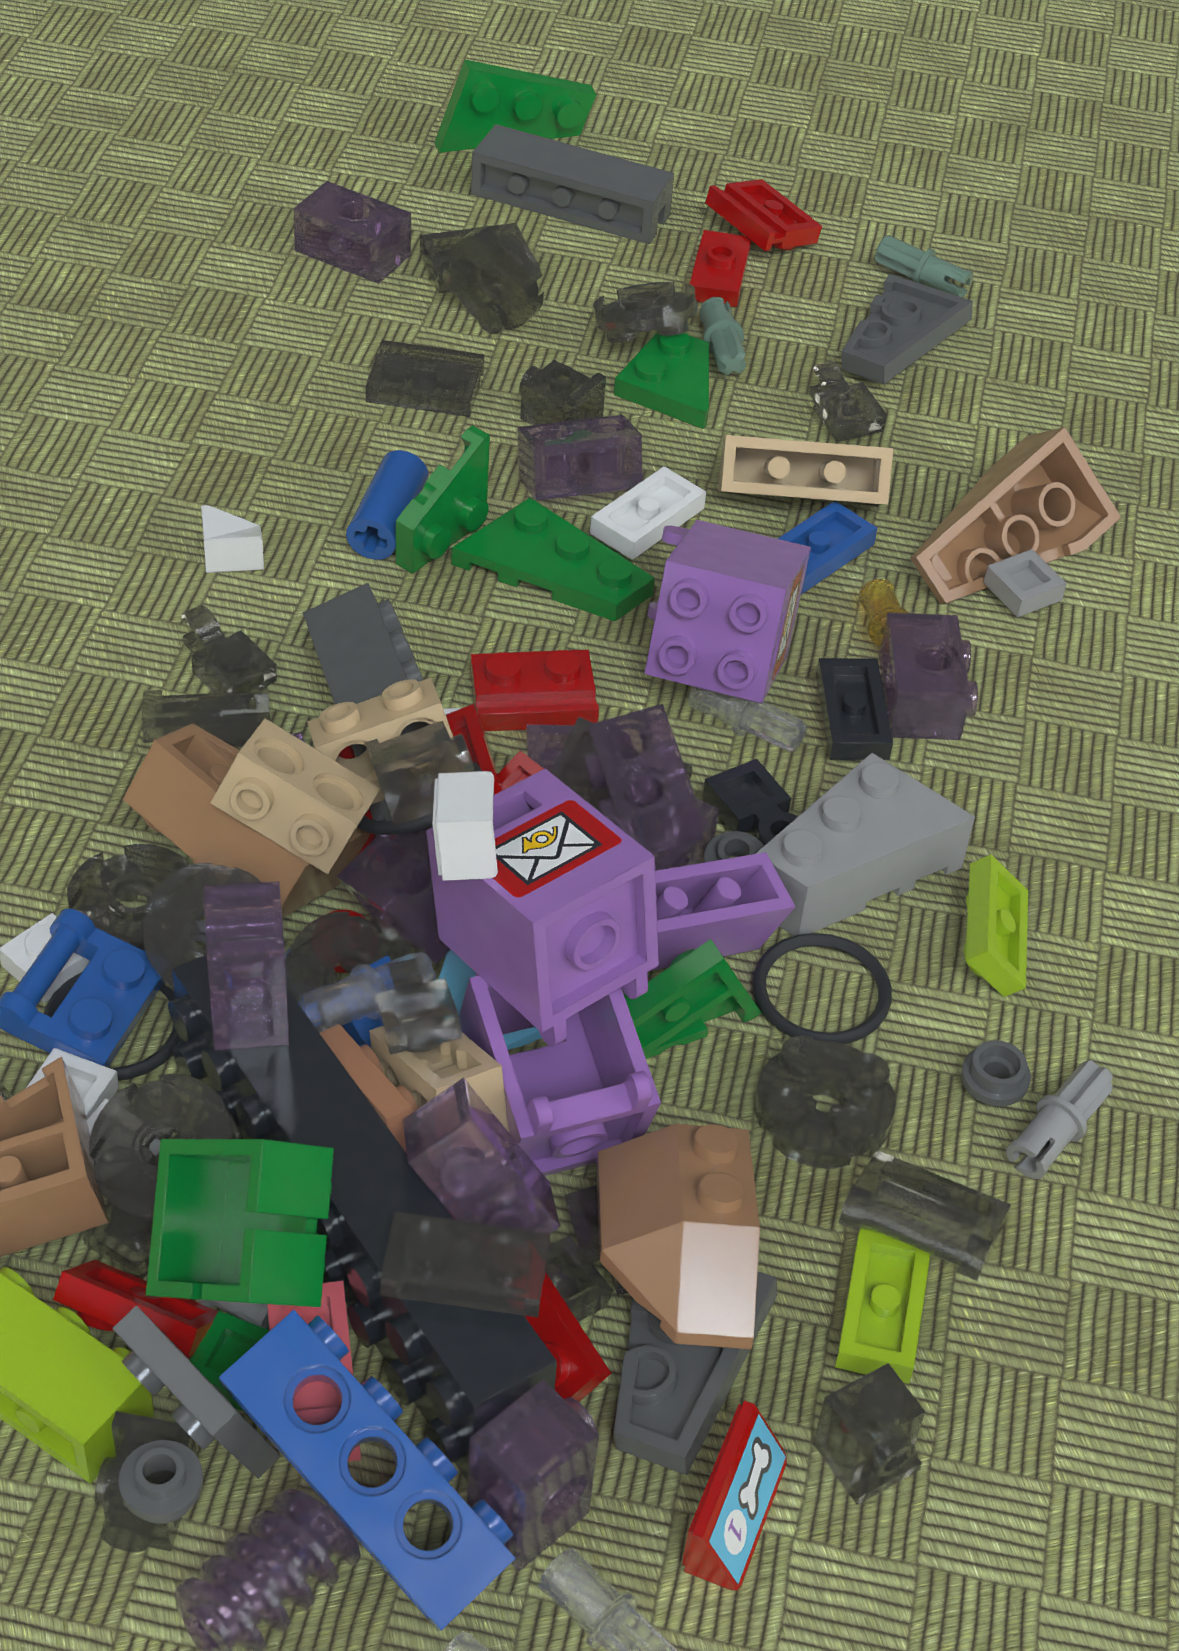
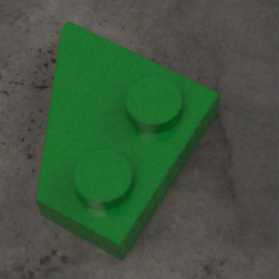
M662 326L615 377L614 395L704 429L707 426L709 412V342L690 336L682 330Z
M473 425L467 428L461 436L465 444L464 453L453 468L449 470L439 464L427 479L419 495L410 501L396 519L395 564L411 574H414L431 560L441 557L450 546L469 532L479 529L484 521L487 520L489 510L487 496L490 435Z
M711 939L697 949L687 950L677 956L669 968L648 982V991L636 999H630L623 993L646 1059L659 1055L670 1047L686 1045L707 1037L708 1028L704 1022L735 1011L744 1023L762 1014Z

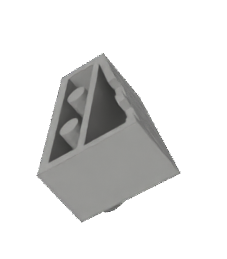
M871 753L756 853H767L796 906L779 927L793 936L813 933L864 911L869 900L890 891H894L899 896L914 889L916 880L939 870H942L947 875L961 869L975 816Z

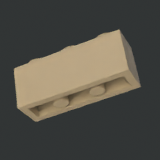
M723 435L718 491L888 505L893 448Z

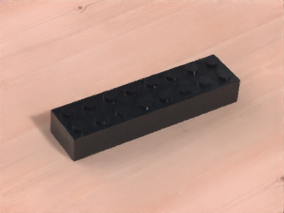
M246 936L173 968L175 999L168 1002V1010L173 1025L179 1034V1044L174 1045L172 1048L173 1056L185 1081L188 1084L198 1082L206 1093L205 1102L213 1122L229 1126L236 1139H264L334 1148L328 1219H317L316 1234L327 1235L323 1283L343 1281L345 1301L348 1304L347 1315L357 1338L366 1348L375 1344L387 1362L385 1365L386 1374L398 1399L405 1406L414 1402L427 1421L425 1424L427 1438L441 1450L451 1463L456 1464L470 1486L547 1444L550 1441L557 1369L556 1359L252 939Z

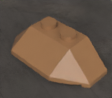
M673 1124L598 1151L596 1168L600 1262L637 1303L661 1320L660 1328L675 1344L752 1349L755 1326L760 1223L749 1130L727 1128L716 1124L704 1126Z

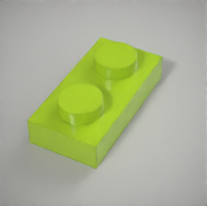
M990 854L970 863L969 892L966 896L968 910L967 935L963 951L965 961L971 971L978 977H983L1003 997H1006L1026 988L1028 890Z
M864 1228L859 1229L835 1368L906 1384L910 1383L915 1365L932 1243Z

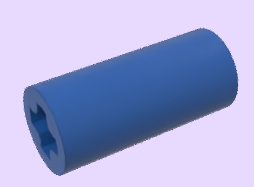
M395 450L387 453L382 458L346 531L349 545L361 556L381 560L389 557L396 548V519L410 501L419 495L429 476L426 465L419 457L408 451Z

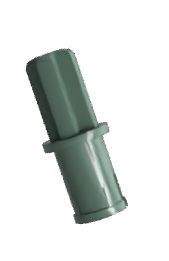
M891 235L885 236L876 249L875 260L878 264L913 279V282L924 284L964 298L968 290L951 283L950 279L952 278L967 285H970L973 279L972 271L962 269L936 257L935 250L929 248L925 252Z
M721 297L707 299L699 308V317L705 328L703 340L709 342V352L714 354L718 369L722 374L728 376L733 371L740 374L746 367L744 360L746 354L742 345L744 340L742 326L734 320L728 301L724 304V299Z

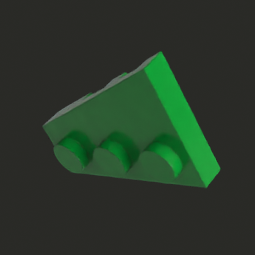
M464 59L434 144L439 153L475 149L495 124L548 139L580 136L597 94L590 84Z
M531 497L459 542L451 550V565L470 571L475 564L498 572L499 582L516 588L524 581L550 590L552 600L614 622L653 596L655 577Z

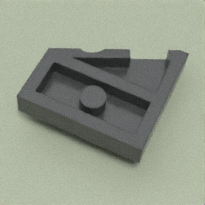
M137 1305L112 1328L133 1350L121 1362L152 1395L155 1396L166 1386L182 1404L171 1416L203 1450L216 1439L257 1479L281 1457Z

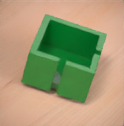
M161 1139L146 1296L321 1307L327 1235L316 1234L317 1219H328L334 1148L264 1139Z

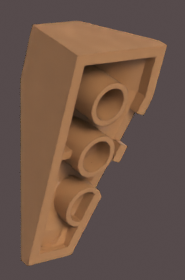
M1065 427L1026 436L990 467L910 559L938 602L946 604L987 588L983 581L988 565L1031 549L1046 563L1064 556L1076 554L1086 550L1115 524L1121 516Z

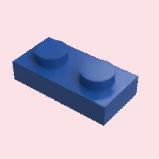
M834 501L779 537V540L811 547L801 595L872 547L875 543L877 527Z

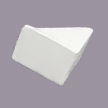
M201 505L206 573L264 569L263 539L260 525L217 508Z
M492 772L438 773V779H435L432 824L438 875H442L443 881L491 879L496 877L498 873L493 827L494 775Z

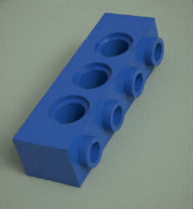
M293 1310L219 1376L221 1385L435 1629L442 1631L516 1559L504 1546L514 1534L483 1499L480 1498L472 1507L463 1500L449 1484L458 1474L456 1468L429 1438L424 1437L416 1446L394 1422L403 1413L402 1408L373 1376H370L363 1384H360L340 1362L349 1352V1349L332 1328L318 1315L307 1324ZM315 1381L326 1382L333 1386L339 1393L342 1402L337 1416L323 1425H311L302 1421L297 1416L293 1407L297 1392L304 1385ZM362 1443H381L394 1456L395 1473L386 1484L380 1487H364L358 1484L350 1475L348 1458L351 1452ZM417 1504H435L444 1510L449 1519L450 1532L448 1539L442 1547L436 1550L423 1551L417 1549L409 1543L404 1534L403 1521L405 1514L411 1507Z

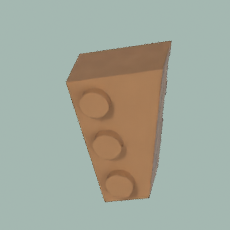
M193 723L154 740L122 800L139 813L149 827L165 835L192 859L196 867L212 875L239 898L242 905L248 911L260 916L270 926L340 885L371 834L357 827L329 874H326L210 803L240 750Z
M62 1056L41 1068L45 1076L41 1080L6 1101L0 1095V1257L109 1223L84 1105Z

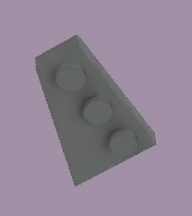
M889 274L884 281V292L881 296L876 295L871 303L870 315L866 320L859 322L842 350V370L862 376L869 382L887 383L972 319L973 301Z
M759 1271L757 1272L753 1343L777 1297L776 1277ZM632 1297L627 1352L624 1353L614 1425L616 1449L687 1475L750 1349L675 1344L660 1328L661 1320L637 1303Z

